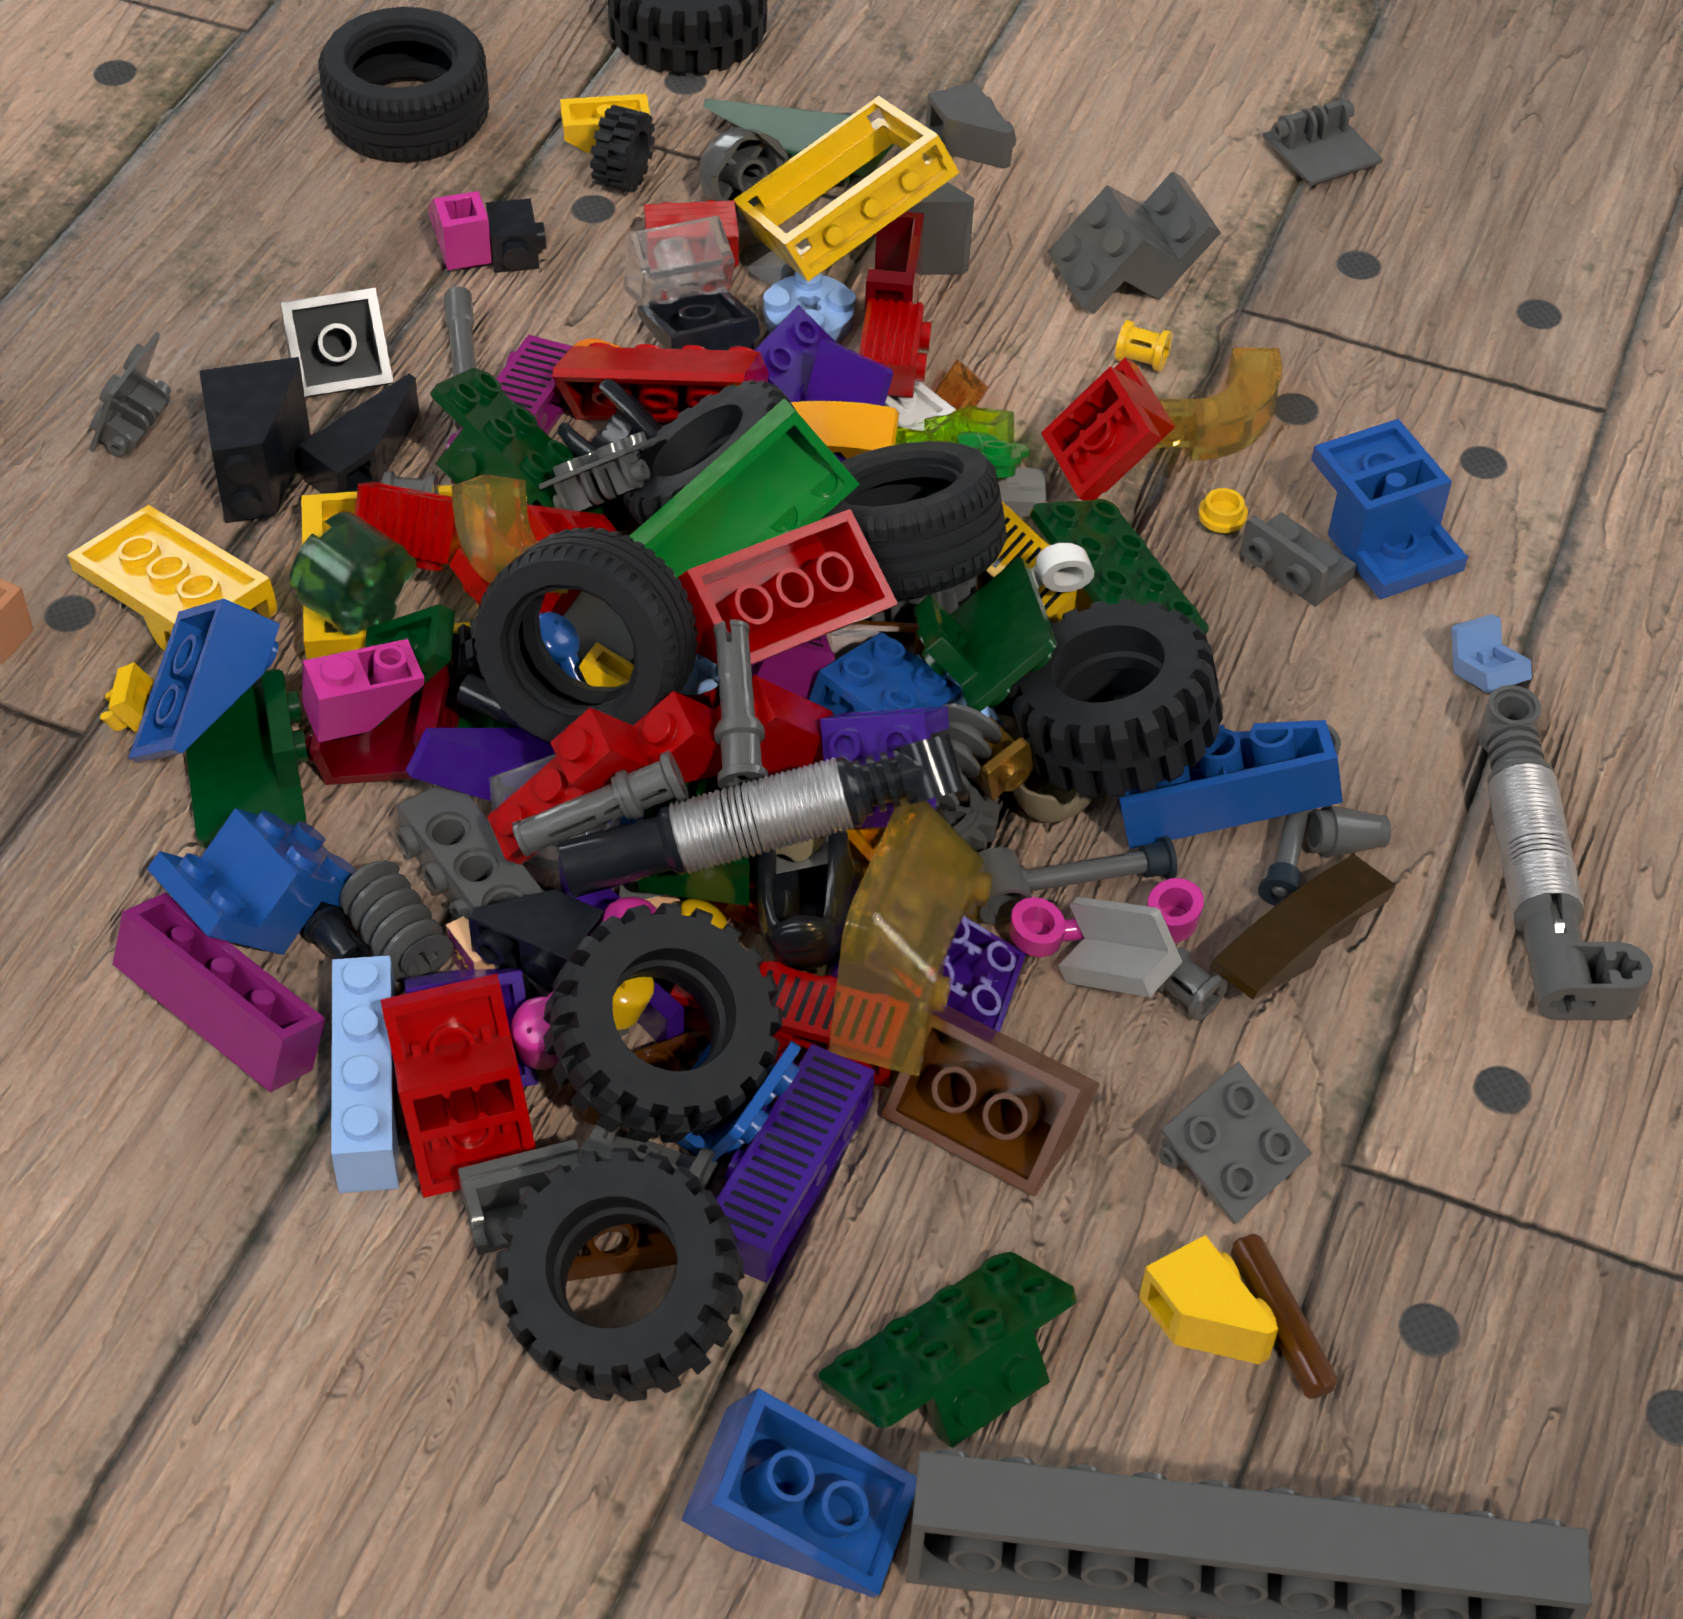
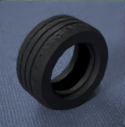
M393 7L364 13L339 27L321 50L318 68L327 125L340 141L361 155L376 160L397 163L432 160L446 156L463 147L477 134L486 121L489 111V91L484 48L477 36L467 26L445 13L420 7ZM396 82H423V84L409 87L392 88L385 86Z
M924 441L882 447L841 461L860 485L822 519L851 509L895 599L924 596L955 587L981 574L997 560L1007 540L1005 516L996 468L979 450L952 442Z
M586 527L585 529H566L544 537L503 568L496 575L494 581L486 588L487 591L481 599L482 603L477 609L478 615L475 617L476 629H474L476 641L474 646L477 652V663L480 666L479 670L485 678L484 682L493 698L499 703L498 705L508 714L507 716L515 720L528 733L538 736L545 742H551L590 707L634 725L672 691L680 693L687 684L689 675L694 668L693 663L696 661L695 650L698 646L696 639L698 632L697 627L694 625L696 617L692 613L693 606L687 600L688 594L682 588L679 578H675L673 575L674 571L671 567L668 568L661 557L655 556L653 550L645 548V545L639 541L634 542L633 538L627 535L622 536L620 532H609L603 528L596 530L594 527ZM555 589L581 590L603 600L622 618L633 641L635 665L628 683L617 687L590 686L570 677L551 658L541 637L539 617L546 593Z

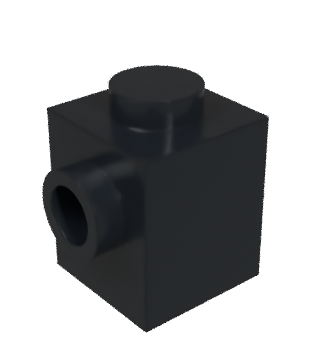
M531 198L485 202L486 213L489 219L494 273L539 269L538 250L546 249L544 222H535Z

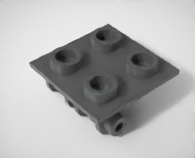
M1343 98L1326 103L1324 107L1315 105L1311 109L1305 108L1291 115L1280 116L1278 121L1273 124L1272 130L1263 133L1262 136L1309 186L1383 162V159L1349 125V119L1354 116L1355 108L1350 100L1345 101Z
M156 332L145 347L137 344L124 363L123 369L126 370L121 378L113 374L104 386L99 400L104 403L94 415L89 426L90 429L95 431L89 451L94 452L100 443L103 442L106 444L109 452L115 456L121 457L124 454L132 453L143 435L148 432L150 426L154 424L157 417L169 404L171 389L168 384L161 380L153 381L146 377L161 335L160 333Z
M644 431L600 447L591 453L553 467L552 469L556 477L538 484L539 488L542 489L554 485L557 493L553 496L555 508L581 511L593 505H599L604 503L606 498L611 500L632 489L641 488L644 485V480L650 478V471L644 460H637L634 451L666 439V436L662 434L647 440Z
M1239 1061L1159 1130L1165 1137L1162 1140L1163 1148L1159 1150V1157L1162 1162L1171 1169H1175L1178 1165L1182 1167L1188 1166L1233 1224L1242 1219L1312 1154Z

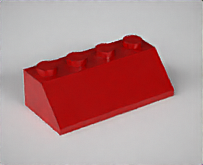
M600 342L592 343L589 346H572L554 366L552 378L576 420L608 421L612 415L616 414L618 408L599 389V385L604 380L612 379L627 393L635 397L657 422L672 423L678 418L677 415L688 407H694L700 403L702 398L711 393L715 395L721 392L723 388L733 384L740 386L743 381L753 380L768 383L769 372L761 352L747 347L735 346L728 350H707L701 346L687 345L681 349H661L652 344H639L635 348L613 347L612 345Z
M851 509L694 567L678 577L682 583V588L688 594L687 600L691 602L693 606L692 613L696 617L694 625L697 627L698 632L696 637L698 646L695 652L716 665L718 664L714 626L722 621L726 623L727 633H731L730 620H741L749 624L752 666L891 609L898 604Z

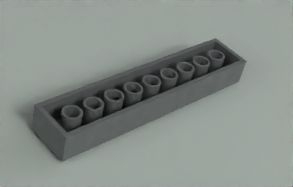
M942 1449L935 1453L920 1451L906 1583L1206 1619H1584L1592 1605L1588 1529L1566 1527L1564 1523L1554 1519H1536L1530 1522L1499 1519L1497 1515L1486 1511H1470L1464 1514L1432 1511L1426 1505L1418 1503H1405L1396 1507L1368 1504L1363 1499L1350 1495H1340L1325 1499L1300 1496L1294 1490L1281 1487L1257 1491L1234 1488L1231 1484L1220 1480H1204L1199 1483L1167 1480L1164 1476L1152 1472H1140L1132 1476L1102 1473L1098 1468L1084 1464L1059 1468L1036 1465L1033 1461L1023 1457H1006L999 1461L970 1457L967 1453L955 1449Z

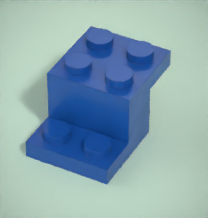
M1399 419L1314 446L1311 461L1337 491L1328 536L1344 556L1357 564L1356 571L1380 600L1465 570L1468 556L1441 525L1452 481Z
M238 808L234 809L201 858L190 853L180 857L159 851L147 868L208 937L282 955L287 951L321 902L341 907L340 896L342 888L356 872L350 863L330 853L323 846L326 841L325 837L309 824L299 821L294 826L285 823L282 819L268 811L262 810L258 815Z

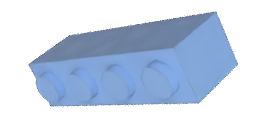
M390 955L332 959L331 1156L339 1193L399 1189L398 1085L380 1000L397 996Z

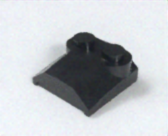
M723 286L717 287V289L637 306L638 316L660 342L663 349H681L687 345H697L707 350H728L735 346L754 350V341L760 336L759 317Z

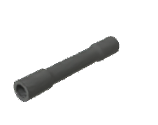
M460 286L452 287L444 294L445 317L450 336L453 376L471 368H476L472 295L468 289ZM455 421V427L459 431L461 426Z

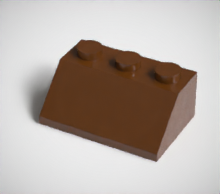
M947 1006L926 1011L881 1116L1031 1196H1035L1076 1137L1100 1083Z

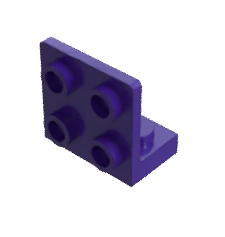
M799 304L754 349V351L761 352L769 372L768 383L780 388L790 402L805 401L819 342L821 340L835 342Z
M821 340L805 401H843L885 406L893 370L831 340ZM841 452L833 453L840 462L846 460Z
M948 706L844 712L821 718L824 762L826 759L831 760L832 757L836 759V757L844 756L851 761L859 759L860 765L867 764L866 756L873 755L874 762L881 760L879 753L884 751L887 752L888 758L895 756L894 748L929 739L931 734L949 729ZM936 797L910 805L907 798L900 800L902 807L896 809L893 802L886 803L888 811L880 812L879 806L872 807L874 815L867 816L862 826H854V828L932 825L937 822Z

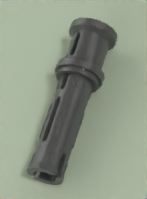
M730 620L731 633H727L725 621L714 626L722 718L714 729L715 742L721 746L722 770L717 774L718 787L721 789L724 787L727 790L730 786L735 788L736 784L742 786L743 782H753L754 779L758 781L759 778L764 779L765 776L768 777V770L762 767L760 743L765 739V728L761 721L755 717L749 644L750 627L747 622L741 620Z
M666 751L660 754L659 761L630 773L625 769L615 772V776L611 777L610 784L563 802L521 821H515L512 823V828L522 853L528 857L546 847L580 835L625 816L627 819L633 818L637 820L644 817V810L676 798L678 801L689 798V794L674 756L670 751Z

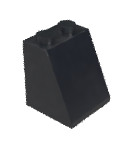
M299 357L199 370L212 457L225 523L275 516L300 461L298 444L311 436Z

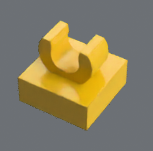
M135 662L117 669L113 689L105 695V699L109 702V711L102 713L100 719L113 731H121L129 726L137 734L155 682Z

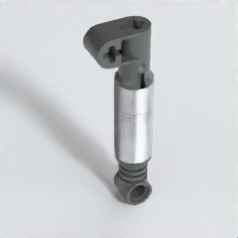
M1515 685L1500 686L1493 690L1488 698L1478 730V740L1481 746L1488 752L1492 772L1488 776L1487 786L1492 819L1511 915L1515 927L1524 935L1538 1010L1543 1016L1555 1020L1627 1019L1635 1013L1653 974V965L1648 955L1640 948L1629 943L1583 942L1580 923L1584 918V902L1569 840L1570 837L1557 777L1551 765L1544 761L1537 726L1541 713V704L1538 698L1528 689Z

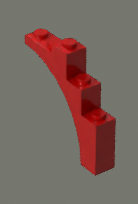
M753 675L755 717L761 721L765 728V739L760 743L762 767L768 770V775L772 774L775 776L776 773L781 774L782 771L786 773L787 770L792 771L793 768L797 770L798 767L803 768L804 765L808 767L809 764L814 765L815 762L820 763L821 760L824 761L820 719L833 716V712L757 675ZM672 691L634 725L590 707L550 742L556 757L487 816L505 860L521 865L533 856L526 857L522 853L514 836L513 822L534 816L563 802L611 783V777L615 776V772L625 769L628 773L659 761L660 754L666 751H670L674 756L685 783L717 777V774L722 770L721 746L715 742L714 729L717 723L722 720L721 705L713 709Z

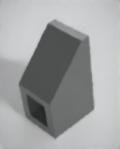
M975 81L928 93L926 127L939 135L950 156L1002 169L1011 167L1012 147L1016 144L1015 130L1012 124L1006 121L995 108L993 100L983 93Z

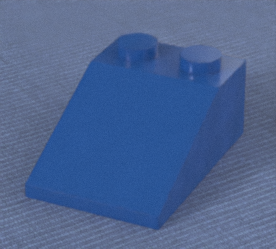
M224 598L179 611L128 759L142 762L182 754L272 665L278 652V642L275 639L280 624Z
M757 1388L726 1408L681 1521L736 1551L874 1598L880 1594L916 1490L917 1476Z

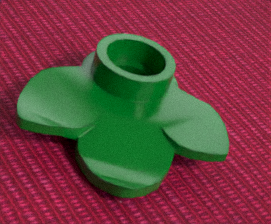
M967 431L961 432L957 436L958 444H964L979 450L994 465L997 478L1014 476L1016 474V465L1021 463V458L1030 456V449L1026 445L1000 441L994 435L985 432Z

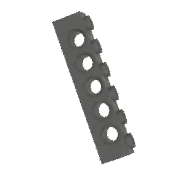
M437 785L397 804L400 828L395 830V836L399 847L408 859L415 857L421 864L423 876L431 891L436 896L443 893L450 903V911L454 920L462 916L467 919L472 910L477 907L544 892L523 864L519 865L505 860L490 822L468 794ZM503 964L495 965V969H512ZM523 974L526 1001L535 997H548L553 991L552 987L541 986L532 981L526 974ZM629 1028L618 1030L619 1035L622 1037L628 1034Z

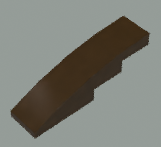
M1353 854L1323 871L1283 899L1213 959L1210 968L1250 999L1255 1000L1314 967L1323 949L1350 935L1361 916L1389 901L1396 884Z

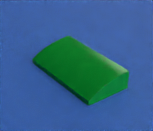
M784 398L629 537L633 538L634 542L639 541L643 543L645 548L653 550L655 556L661 557L668 568L671 567L674 571L673 575L675 578H678L689 569L819 521L860 484Z

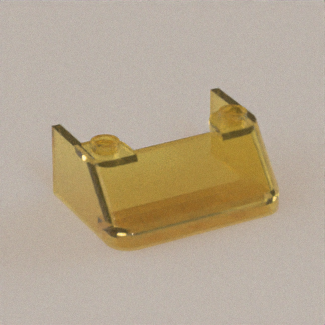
M907 798L900 800L902 807L896 808L889 820L847 915L841 944L829 1051L849 1059L919 1076L922 1068L929 1021L934 1010L944 1012L951 989L952 978L943 976L945 959L962 917L965 916L973 922H977L979 906L985 907L992 887L993 874L984 872L985 860L927 800L909 805Z

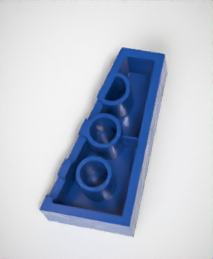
M1326 720L1254 723L1250 731L1234 732L1226 729L1224 725H1219L1220 731L1212 746L1206 748L1204 757L1194 767L1187 765L1181 777L1171 783L1167 780L1161 781L1156 784L1155 790L1141 794L1140 789L1126 792V797H1117L1129 849L1157 843L1158 839L1163 836H1168L1171 840L1343 803L1338 757Z

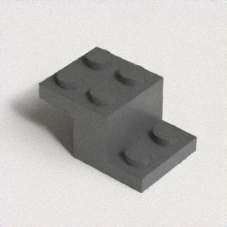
M1172 171L1143 204L1106 185L1047 252L1081 307L1095 314L1124 281L1160 299L1221 232L1186 180Z

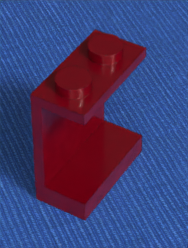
M904 212L876 233L875 269H868L865 313L867 301L871 297L877 301L883 298L886 302L892 299L895 302L902 300L905 304L909 301L914 304L917 303L920 288L924 213Z
M450 662L424 684L423 692H416L380 726L373 728L371 731L319 743L314 731L310 732L306 739L308 759L311 764H316L325 785L415 779L409 776L406 768L425 729L458 728L462 704L457 703L459 688L455 683Z

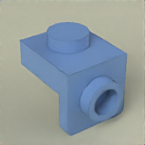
M1490 614L1452 627L1454 674L1486 693H1492L1493 690L1500 686L1514 685L1532 679L1531 660L1502 644L1501 619Z

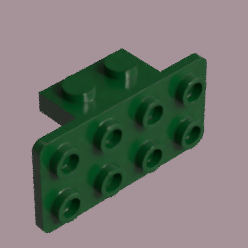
M471 368L436 384L430 392L431 397L463 429L435 464L507 533L511 532L526 504L536 505L540 502L544 507L555 508L553 496L557 493L554 485L540 489L538 484L555 478L556 476L552 468L572 460L573 455L571 451L561 442L552 440L537 425L535 416L526 408L516 405L502 391L499 381L486 371ZM606 498L604 503L593 505L581 510V512L606 515L616 503L614 499Z
M1105 499L1069 502L1057 501L1033 505L1029 514L1030 518L1050 545L1073 543L1086 551L1094 569V578L1083 588L1094 603L1106 601L1107 605L1119 604L1120 599H1135L1140 605H1146L1148 601L1160 603L1167 608L1168 612L1172 609L1177 610L1187 616L1191 622L1198 625L1205 635L1208 633L1209 626L1198 613L1197 608L1186 598L1172 580L1171 575L1158 562L1145 545L1144 540L1137 535L1115 504Z
M1021 557L1012 561L952 614H949L930 594L914 607L919 624L916 633L925 647V650L922 651L923 658L939 676L943 677L948 673L962 687L966 705L980 712L987 706L994 707L1001 703L1011 691L1012 685L1026 673L1036 672L1045 666L1051 659L1053 650L1057 646L1054 632L1030 567Z
M265 670L264 674L186 749L196 837L199 846L202 848H208L235 808L258 815L262 810L268 811L282 819L285 823L294 826L299 821L307 823L298 763L308 762L304 731H293L292 723L302 722L297 690L287 692L283 670Z
M1014 1252L994 1255L985 1260L980 1268L957 1283L937 1291L932 1299L909 1314L890 1321L884 1327V1330L864 1343L839 1354L833 1363L819 1372V1381L825 1391L878 1428H887L894 1425L926 1403L938 1439L953 1448L1050 1382L1034 1331L1075 1305L1077 1296L1074 1287Z

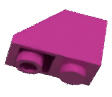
M479 191L433 198L428 206V214L447 270L470 268L476 265L492 263L489 219Z
M408 639L303 660L302 704L319 743L371 731L424 686L425 678Z

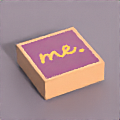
M462 916L446 925L447 936L451 939L454 946L450 959L459 970L495 969L494 964L485 961L476 952L472 951L468 918L465 919Z

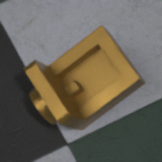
M989 717L999 726L1002 738L997 744L988 743L992 749L991 757L986 761L977 760L981 766V772L977 777L969 778L993 801L1003 792L1013 791L1025 782L1030 771L1033 770V760L1030 744L1023 737L1014 741L992 717Z

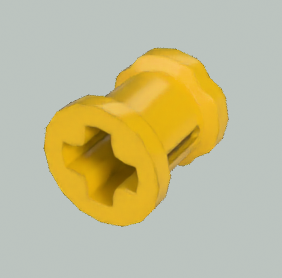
M1125 320L1117 339L1115 360L1121 362L1126 357L1150 364L1154 371L1162 372L1171 348L1172 331L1163 330L1161 333L1135 327L1134 321Z

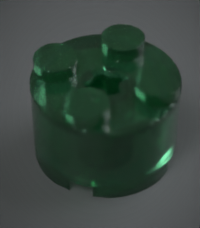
M341 512L333 515L325 521L331 528L320 538L312 533L301 546L291 568L290 586L297 590V595H293L296 601L342 633L354 635L362 630H367L368 627L393 619L397 610L394 602L399 596L404 583L412 576L416 568V559L401 544L355 513Z

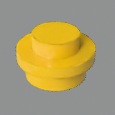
M1218 488L1210 491L1206 498L1201 501L1198 510L1200 522L1206 528L1218 533H1232L1240 530L1246 524L1248 509L1243 497L1235 490L1228 488Z

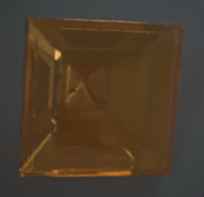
M957 359L934 393L957 410L956 423L963 426L989 387L962 361Z

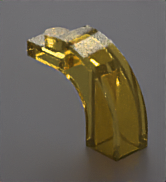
M1232 348L1226 380L1227 389L1217 395L1201 399H1158L1175 425V428L1154 448H1190L1191 461L1231 455L1257 441L1268 429L1275 412L1282 376V360L1279 348Z
M482 475L452 485L454 520L460 544L475 571L484 580L491 583L503 568L528 548L538 543L529 524L525 480ZM555 589L546 594L561 595L568 593V590Z

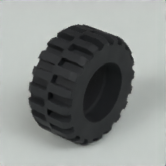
M607 0L609 32L615 44L641 66L648 64L651 70L661 73L667 70L673 71L674 75L686 76L687 72H697V75L709 74L710 70L718 69L723 71L729 69L733 62L741 63L749 57L751 52L757 49L763 41V36L767 30V0Z
M743 381L740 386L733 384L723 388L721 392L715 395L711 393L702 398L700 403L694 407H688L677 415L678 418L672 423L664 425L656 434L657 436L665 434L666 439L644 447L639 451L640 456L637 460L642 459L646 462L650 471V478L644 480L643 487L623 493L625 507L640 526L645 523L784 398L791 404L784 392L776 385L764 381Z
M1120 599L1119 604L1107 605L1106 601L1092 603L1090 609L1078 612L1076 608L1064 613L1062 620L1054 624L1050 621L1057 641V646L1053 650L1051 659L1038 671L1026 673L1012 685L1011 691L1008 694L1019 738L1023 737L1030 744L1033 769L1041 777L1047 780L1050 779V782L1068 792L1072 788H1076L1077 793L1080 795L1095 798L1097 793H1107L1110 798L1126 797V792L1140 789L1142 794L1155 790L1156 784L1161 781L1167 780L1171 783L1181 777L1187 765L1194 767L1204 757L1206 748H1210L1220 731L1219 725L1223 720V704L1212 648L1207 642L1205 633L1198 625L1191 622L1187 616L1175 609L1168 612L1167 608L1160 603L1148 601L1146 605H1140L1135 599ZM1137 692L1123 699L1094 703L1111 695Z
M661 903L653 914L650 913L649 907L644 904L627 909L621 919L611 916L600 923L589 937L586 936L551 986L554 992L546 1002L543 1020L550 1024V1028L543 1036L545 1052L548 1055H557L558 1063L551 1071L559 1086L570 1083L577 1092L570 1102L581 1113L589 1106L598 1112L601 1117L596 1125L611 1133L619 1125L629 1128L628 1138L630 1140L645 1143L654 1134H660V1140L663 1143L681 1141L690 1132L695 1136H699L713 1129L721 1120H726L760 1087L768 1076L765 1069L776 1059L780 1043L776 1038H773V1035L782 1028V1009L778 1006L771 1007L770 1001L779 993L774 977L772 975L762 976L758 967L765 960L755 946L751 947L748 951L742 947L737 941L738 937L742 934L739 930L729 923L723 929L711 924L712 913L695 908L690 916L681 915V906L679 904ZM654 977L670 981L687 991L700 1005L708 1021L711 1046L706 1060L692 1070L670 1071L654 1067L636 1056L619 1035L613 1017V996L620 985L634 978Z
M613 1148L611 1159L603 1161L596 1151L578 1155L579 1167L566 1172L562 1165L559 1164L545 1173L551 1183L540 1193L532 1187L525 1192L519 1200V1203L525 1209L520 1220L508 1217L501 1233L509 1243L508 1250L497 1252L495 1272L503 1280V1285L496 1289L499 1306L508 1316L509 1322L507 1326L518 1343L544 1371L550 1373L560 1384L574 1392L580 1388L585 1390L591 1398L610 1401L613 1394H622L628 1402L646 1400L647 1390L659 1387L666 1394L682 1386L678 1376L690 1368L697 1375L700 1374L711 1363L706 1355L714 1344L724 1347L733 1332L728 1325V1320L731 1314H740L743 1294L738 1286L739 1280L745 1278L743 1259L736 1245L738 1240L711 1191H706L698 1177L684 1166L675 1169L667 1157L651 1151L645 1155V1159H639L632 1148ZM622 1224H644L661 1230L672 1242L678 1262L673 1284L660 1305L641 1320L616 1328L594 1327L576 1316L566 1297V1285L571 1265L582 1247L600 1232Z

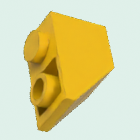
M1206 1235L1145 1267L1139 1299L1174 1345L1255 1364H1261L1270 1359L1278 1332L1272 1310L1264 1300L1254 1298L1240 1280L1238 1268L1232 1258L1223 1251L1219 1252Z

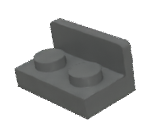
M1279 513L1267 523L1257 516H1253L1246 521L1240 554L1254 566L1261 568L1286 586L1292 593L1299 595L1314 607L1354 578L1356 563L1284 513Z

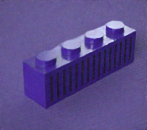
M811 1044L800 1063L793 1061L795 1065L800 1067L796 1077L778 1098L774 1106L765 1105L762 1110L769 1115L755 1135L746 1151L743 1149L736 1151L726 1172V1185L719 1196L713 1194L738 1240L736 1245L743 1259L744 1273L765 1283H768L873 1103L875 1070L814 1044Z

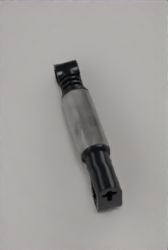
M948 733L894 748L895 756L889 758L886 751L880 752L881 760L874 762L873 755L866 756L867 764L860 765L859 759L851 761L844 756L836 757V759L832 757L831 760L826 759L825 762L821 760L820 763L815 762L814 765L809 764L808 767L804 765L803 768L798 767L797 770L793 768L792 771L787 770L786 773L782 771L781 774L776 773L775 776L771 774L770 777L765 776L764 779L759 778L758 781L754 779L753 782H743L742 786L736 784L735 788L730 786L728 790L723 787L722 791L715 790L714 793L709 791L708 795L705 793L703 796L698 794L697 798L693 796L691 799L687 798L686 801H676L675 804L670 802L669 806L661 807L655 817L645 820L640 819L627 825L623 824L559 842L560 860L572 896L577 898L641 880L644 877L659 875L658 873L669 870L679 875L685 873L692 874L693 871L697 873L698 870L703 871L704 868L708 870L709 867L714 868L715 865L719 867L720 864L725 865L726 862L730 864L731 861L736 862L737 859L741 861L742 855L746 859L749 854L754 857L756 852L761 855L762 849L764 852L769 853L770 850L775 851L776 848L781 849L782 846L786 848L787 845L792 846L793 843L797 845L798 842L803 843L804 840L808 842L809 839L814 840L815 837L819 839L820 836L825 837L826 834L831 835L832 832L836 834L837 831L842 832L843 829L847 831L848 828L853 830L854 826H862L867 816L874 815L872 807L879 806L880 812L888 811L886 803L893 802L896 809L902 807L900 800L907 798L910 805L964 790L950 735Z

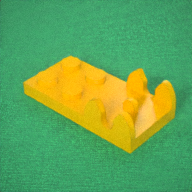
M150 505L135 512L67 555L74 572L144 616L153 638L163 651L166 650L179 611L224 598L249 610L255 607L260 615L268 619L277 613L276 597L269 577Z

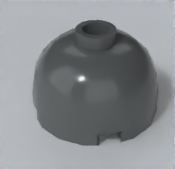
M732 128L723 132L706 146L700 158L698 174L702 191L708 200L733 201L783 165L784 160L788 161L787 152L779 140L757 129ZM756 197L748 201L752 206H756L759 203ZM735 205L737 220L745 221Z

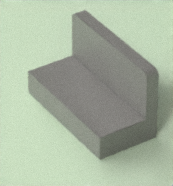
M1077 897L1070 904L1084 939L1058 965L1066 983L1151 997L1183 962L1163 915L1158 908L1085 897Z

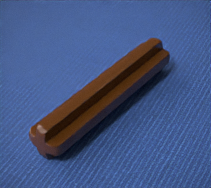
M1250 1234L1237 1239L1233 1243L1231 1257L1254 1298H1261L1272 1310L1278 1327L1275 1340L1304 1395L1310 1399L1328 1395L1335 1389L1337 1376L1265 1242L1257 1234Z

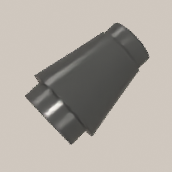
M1334 805L1314 809L1308 815L1306 824L1308 847L1313 853H1321L1325 858L1375 849L1377 847H1386L1390 842L1391 824L1386 815H1377Z

